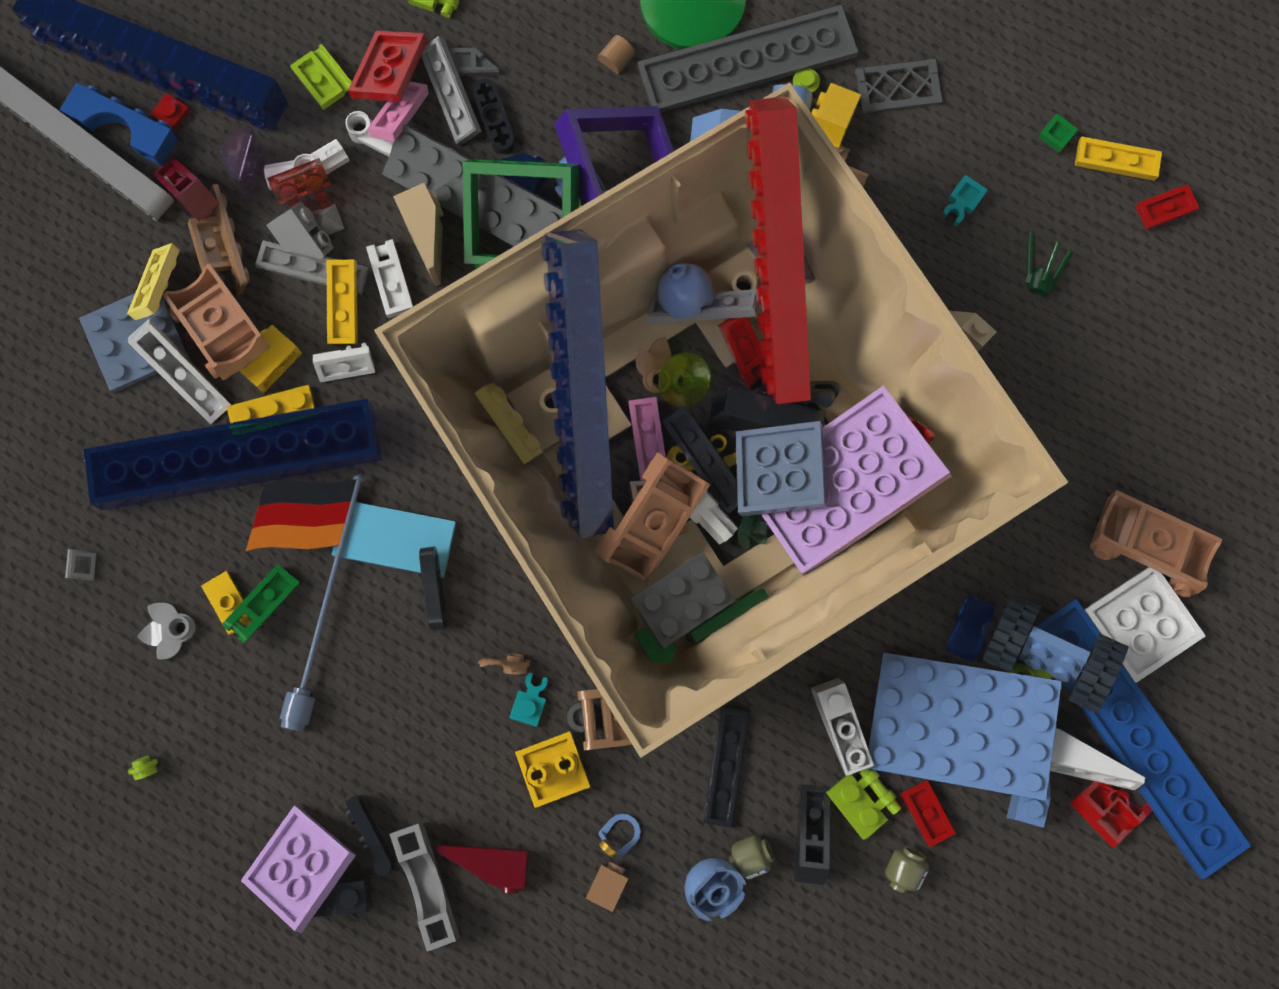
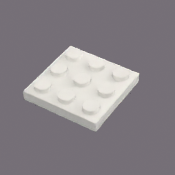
M1147 567L1084 609L1101 634L1129 646L1122 664L1135 683L1205 637L1201 628L1162 573L1150 567Z

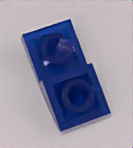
M968 595L956 618L958 624L945 648L947 652L974 663L988 632L995 606Z

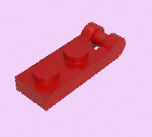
M748 317L729 318L719 324L718 327L741 374L740 377L749 389L756 385V381L761 378V368L765 367V359L761 358L759 341Z

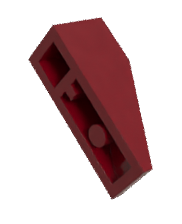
M173 156L152 174L198 221L212 215L215 207L220 204L202 182Z
M438 845V853L492 886L501 887L502 893L518 894L519 889L526 887L529 850Z

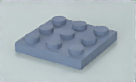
M134 293L79 318L108 388L112 393L158 373L128 343V337L149 318L190 359L175 322L167 311L168 306L163 295L159 302L160 307L158 311L150 317L147 316L134 320L127 314L134 298Z
M821 421L736 431L738 513L740 516L827 507L823 425Z

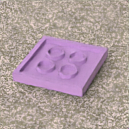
M294 805L241 881L294 931L302 933L356 855L304 810Z

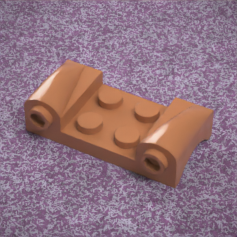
M210 264L204 266L198 279L188 287L163 293V297L171 307L167 310L177 324L181 322L208 360L205 366L215 379L220 376L224 381L270 348Z
M659 452L656 453L642 475L646 483L617 529L615 530L610 527L594 551L604 561L627 570L646 583L651 579L710 486L701 477Z
M1116 490L1107 498L1091 541L1090 549L1094 551L1096 557L1103 560L1117 558L1122 554L1171 577L1169 585L1177 595L1190 597L1206 589L1208 569L1217 549L1221 545L1222 539Z

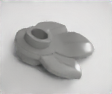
M153 603L148 605V612L153 622L149 623L137 637L147 645L157 646V659H169L180 651L183 642L192 638L196 628L195 622L189 615L179 614L171 604ZM180 623H184L186 626L185 631L179 634L177 626Z

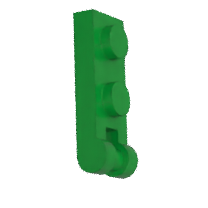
M277 564L227 617L222 626L228 631H234L239 636L237 639L246 644L299 586L300 582ZM244 615L252 620L247 627L239 621Z

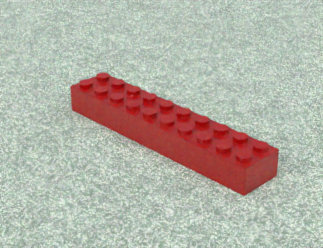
M785 96L749 100V110H745L746 128L751 130V140L747 141L748 159L753 161V171H749L750 189H754L755 200L750 202L752 218H756L757 229L752 230L754 247H758L759 258H754V269L756 276L760 277V286H756L757 303L761 304L762 314H758L759 331H763L764 341H759L761 358L765 359V367L761 368V378L763 385L766 384L768 395L773 396L776 404L811 400L797 108Z

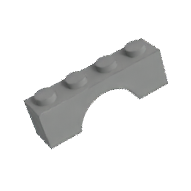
M418 823L391 833L390 837L398 862L407 876L414 896L418 925L427 952L457 941L460 935L424 823Z

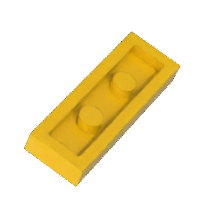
M1081 137L1078 141L1075 166L1155 181L1159 177L1162 151Z
M326 260L327 344H358L357 261Z
M309 385L227 406L232 432L235 435L317 413Z

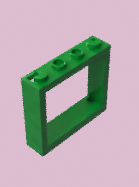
M484 159L463 161L464 263L474 264V268L477 269L499 256L479 254L478 174L563 178V218L579 208V164Z

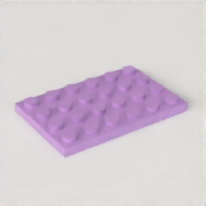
M884 385L823 427L827 507L761 514L803 576L838 555L951 477L948 469Z

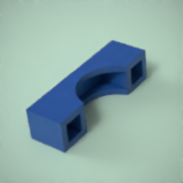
M76 83L60 108V111L66 117L91 132L109 123H120L128 126L131 131V147L139 156L159 166L165 163L178 141L172 132L173 128L162 120L155 122L149 119V115L142 110L135 108L133 111L127 108L126 104L113 96L109 99L103 96L100 90L91 85H88L86 88Z

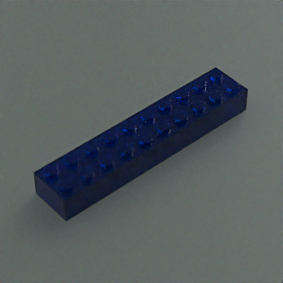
M17 0L12 8L13 12L20 19V24L28 28L31 32L30 36L40 43L46 44L49 41L65 53L74 51L79 53V56L88 62L94 63L97 60L102 62L111 71H125L136 81L143 82L145 79L152 82V85L159 90L166 92L170 89L175 91L179 97L187 101H191L192 98L201 101L200 103L204 107L216 111L217 108L221 109L235 120H240L241 118L249 120L250 124L258 129L265 130L267 127L275 131L288 104L278 82L272 77L78 1Z
M577 229L545 233L546 242L542 243L541 249L543 260L547 261L548 273H544V286L546 291H549L550 303H546V315L552 325V332L548 333V344L550 350L554 353V362L550 363V372L552 379L556 381V390L552 391V400L554 407L558 409V419L554 420L556 435L560 438V446L556 447L557 460L562 466V474L558 475V483L561 492L563 491L564 501L560 502L562 517L567 519L570 529H574L580 538L606 534L610 527L614 529L598 244L596 239L583 230Z
M368 398L83 449L90 505L102 511L382 460L375 410Z

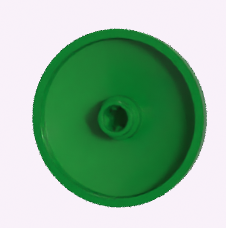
M640 0V9L646 26L655 37L671 47L682 50L731 36L741 23L746 0Z

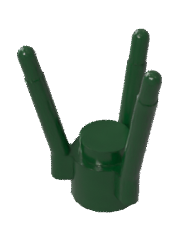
M1033 231L1028 233L1027 274L1024 284L1029 285V292L1040 296H1048L1050 292L1054 291L1055 284L1073 252L1072 250L1067 251L1053 275L1051 270L1061 244L1057 240L1051 251L1046 268H1038L1033 273Z

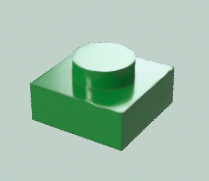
M1056 113L1039 134L1038 138L1060 153L1078 129Z

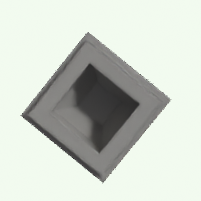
M336 204L312 212L318 226L328 235L345 229Z
M68 549L65 578L94 581L97 553Z

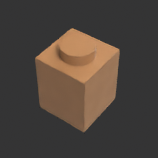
M611 861L608 866L602 863L586 899L613 912L628 880V876L624 874L626 869Z

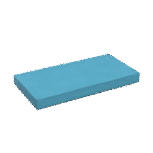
M356 502L341 558L421 573L419 561L420 548L436 546L441 576L444 578L456 522ZM333 546L332 556L334 557L338 546Z

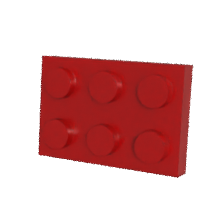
M376 31L349 87L348 92L351 98L401 102L426 46L427 39L424 33Z

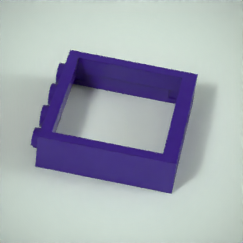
M658 106L566 109L554 123L567 164H579V199L582 206L605 193L600 188L582 132L644 130L655 162L674 152Z

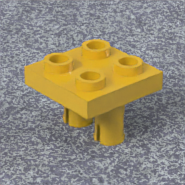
M571 731L515 752L535 808L590 787Z

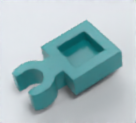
M964 175L948 198L954 204H949L944 209L942 218L945 219L948 213H955L957 219L953 225L958 226L964 218V211L971 215L988 189Z
M529 672L525 680L528 688L527 692L518 690L509 718L538 727L546 699L539 697V694L547 687L548 678L544 677L542 684L536 687L531 683L533 673Z

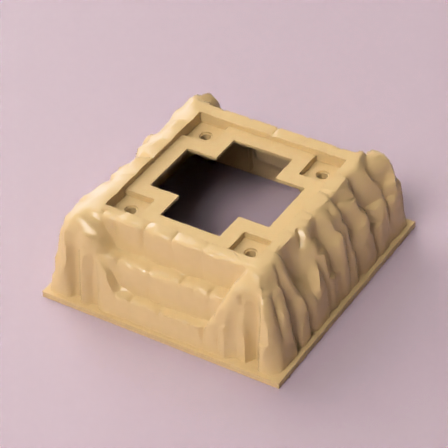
M790 82L763 99L785 96L797 108L810 381H835L841 388L839 395L830 407L822 408L817 403L815 404L820 411L825 412V419L830 423L884 385L905 414L935 434L936 437L929 446L951 474V477L820 567L803 576L775 534L723 566L692 519L687 522L688 532L677 536L648 583L627 570L604 561L594 552L608 529L612 527L616 530L624 516L585 455L632 426L603 382V379L636 360L638 350L649 352L650 346L657 339L665 337L668 340L694 323L697 324L725 368L735 363L718 327L719 324L727 319L649 324L646 316L651 299L658 297L657 286L660 277L676 264L692 263L700 266L711 278L715 293L741 291L737 287V284L740 282L749 284L750 290H755L756 286H760V277L756 276L754 269V258H759L758 247H754L752 230L757 229L756 218H752L750 202L755 200L754 189H750L749 171H753V161L748 159L747 141L751 140V130L747 129L745 124V110H749V107L374 330L640 758L1068 483ZM759 304L757 317H748L758 341H764L763 331H759L758 314H762V307ZM495 383L496 386L505 392L507 402L513 410H516L521 415L523 425L529 433L538 439L540 449L543 452L541 455L524 465L475 395L482 387ZM550 398H558L561 401L560 405L554 409L548 408L545 404ZM702 552H704L734 599H737L753 588L765 589L769 598L702 640L688 642L685 635L674 641L676 652L667 663H654L650 661L634 633L646 627L629 599Z

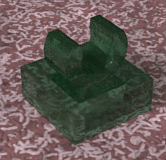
M757 515L743 516L738 530V548L750 550L752 541L765 544L768 537V524L763 521H757Z

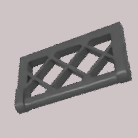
M936 59L855 69L858 91L861 94L862 114L942 104ZM927 68L928 77L924 79L913 70ZM906 72L900 82L887 75V73ZM866 75H880L873 86L866 82ZM909 75L922 83L915 93H912L902 85ZM883 78L896 86L888 97L875 88ZM924 86L931 89L932 96L920 98L917 96ZM900 89L910 96L911 99L893 101L891 97ZM873 92L885 101L870 104L869 95Z

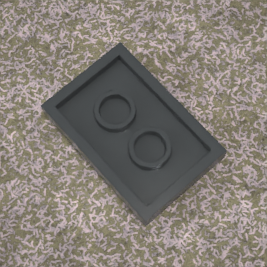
M702 552L629 599V601L662 650L733 603L735 599L704 552Z

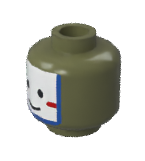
M753 835L735 842L732 846V855L728 857V860L744 879H752L769 872L771 863L775 861L767 839L762 840L759 836Z
M905 846L904 849H896L885 870V875L891 881L890 886L903 894H906L907 890L918 891L929 871V865L925 861L926 856L909 846Z

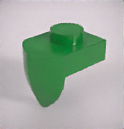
M647 627L634 633L650 661L654 663H667L673 658L676 652L675 642L661 650Z

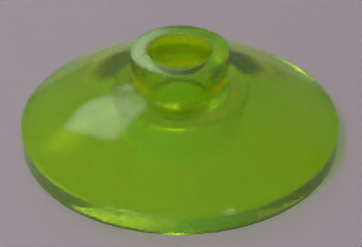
M690 352L678 353L672 356L664 364L659 375V389L662 397L669 404L679 408L684 405L691 407L703 399L710 385V370L707 363L700 356ZM683 374V380L678 383L679 376Z

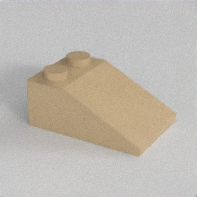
M422 183L393 197L435 286L441 284L443 230L440 217L444 216L434 190L428 192L425 183Z

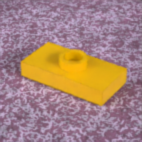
M228 571L201 585L222 624L244 600ZM246 615L239 620L245 626L252 622ZM226 630L228 635H232L235 633L232 630Z

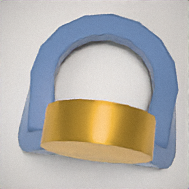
M616 814L599 831L598 834L602 840L599 846L612 858L616 854L623 857L640 838L641 828L639 822L630 814ZM628 820L634 826V837L624 847L618 849L611 845L606 834L616 821Z

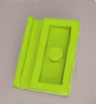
M322 44L314 52L310 51L290 65L292 71L323 110L345 96L344 93L349 90L352 83Z

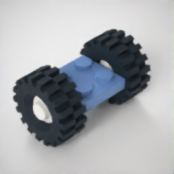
M1013 594L983 660L1010 673L1024 645L1018 659L1024 661L1030 668L1041 669L1052 674L1058 681L1071 684L1075 682L1069 701L1098 713L1117 678L1129 646L1100 633L1089 652L1034 626L1030 635H1028L1041 606Z

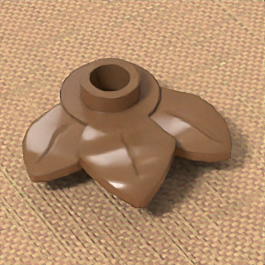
M662 337L653 342L649 352L638 350L635 363L638 372L643 376L644 387L650 392L660 393L669 386L670 381L677 380L682 375L687 358L680 355L671 356L668 341L665 337ZM657 374L658 379L653 383V377Z
M507 654V659L482 658L478 661V664H480V667L487 665L501 666L506 674L527 673V667L530 666V661L524 659L523 654Z

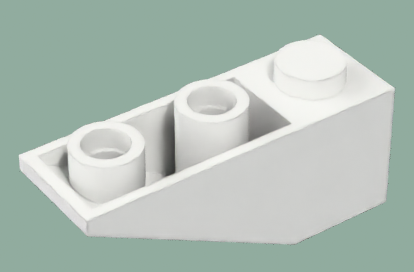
M836 678L812 687L811 690L845 775L848 776L874 766L845 683Z

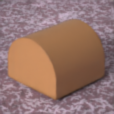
M615 35L599 53L597 58L598 61L619 75L633 59L635 51L627 40Z

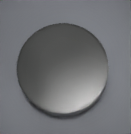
M582 703L573 705L567 714L569 726L577 732H585Z

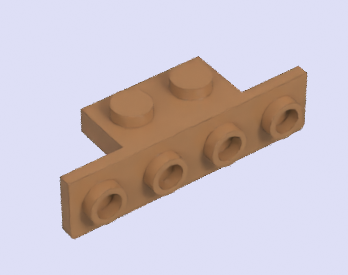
M212 184L209 192L220 204L215 207L212 217L203 218L200 221L195 218L189 219L188 227L201 271H203L204 266L210 264L215 272L230 270L236 294L240 295L243 294L247 284H249V273L247 268L242 265L241 246L238 242H235L233 235L235 231L232 218H228L226 212V196L220 192L218 184Z

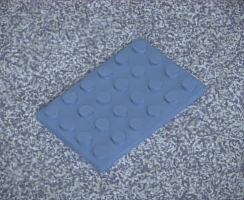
M883 653L868 749L874 766L869 767V769L1046 801L1062 681Z

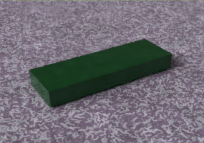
M762 588L751 589L735 599L733 603L686 633V639L688 642L702 640L769 598L768 594Z

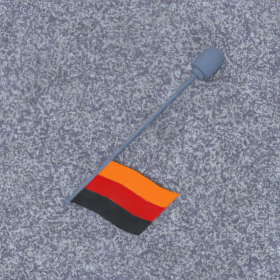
M361 475L354 476L353 480L330 483L290 480L264 484L246 551L269 547L316 549L338 546L300 688L294 687L293 693L286 692L279 718L282 720L280 727L304 732L305 725H309L315 698L310 697L311 691L306 690L360 484L364 482V478Z

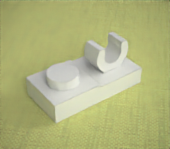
M362 343L360 348L352 349L351 345H349L343 351L338 350L314 354L313 364L319 381L325 382L375 373V365L369 346L366 343Z

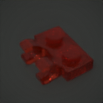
M320 158L267 178L279 205L288 202L289 207L292 208L301 202L299 197L313 192L321 210L331 206L325 191V187L331 186V183Z

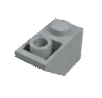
M302 201L266 225L283 249L321 259L334 248L328 234L321 230L315 221L313 213L304 206Z

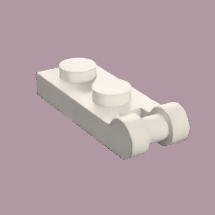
M387 240L384 245L377 247L375 245L367 246V252L386 316L388 318L398 316L412 308V300L394 240ZM389 255L390 259L380 262L379 257Z

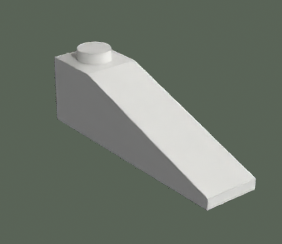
M150 318L128 337V343L210 424L227 410V406L231 405Z
M1055 728L1050 771L1131 790H1136L1144 784L1145 777L1064 731Z

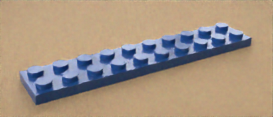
M1077 599L1034 626L1089 652L1100 634ZM1122 664L1100 711L1095 713L1080 705L1079 707L1118 763L1145 777L1144 784L1137 788V790L1151 807L1153 813L1199 879H1205L1247 850L1251 845ZM1062 682L1071 694L1075 682L1074 684Z

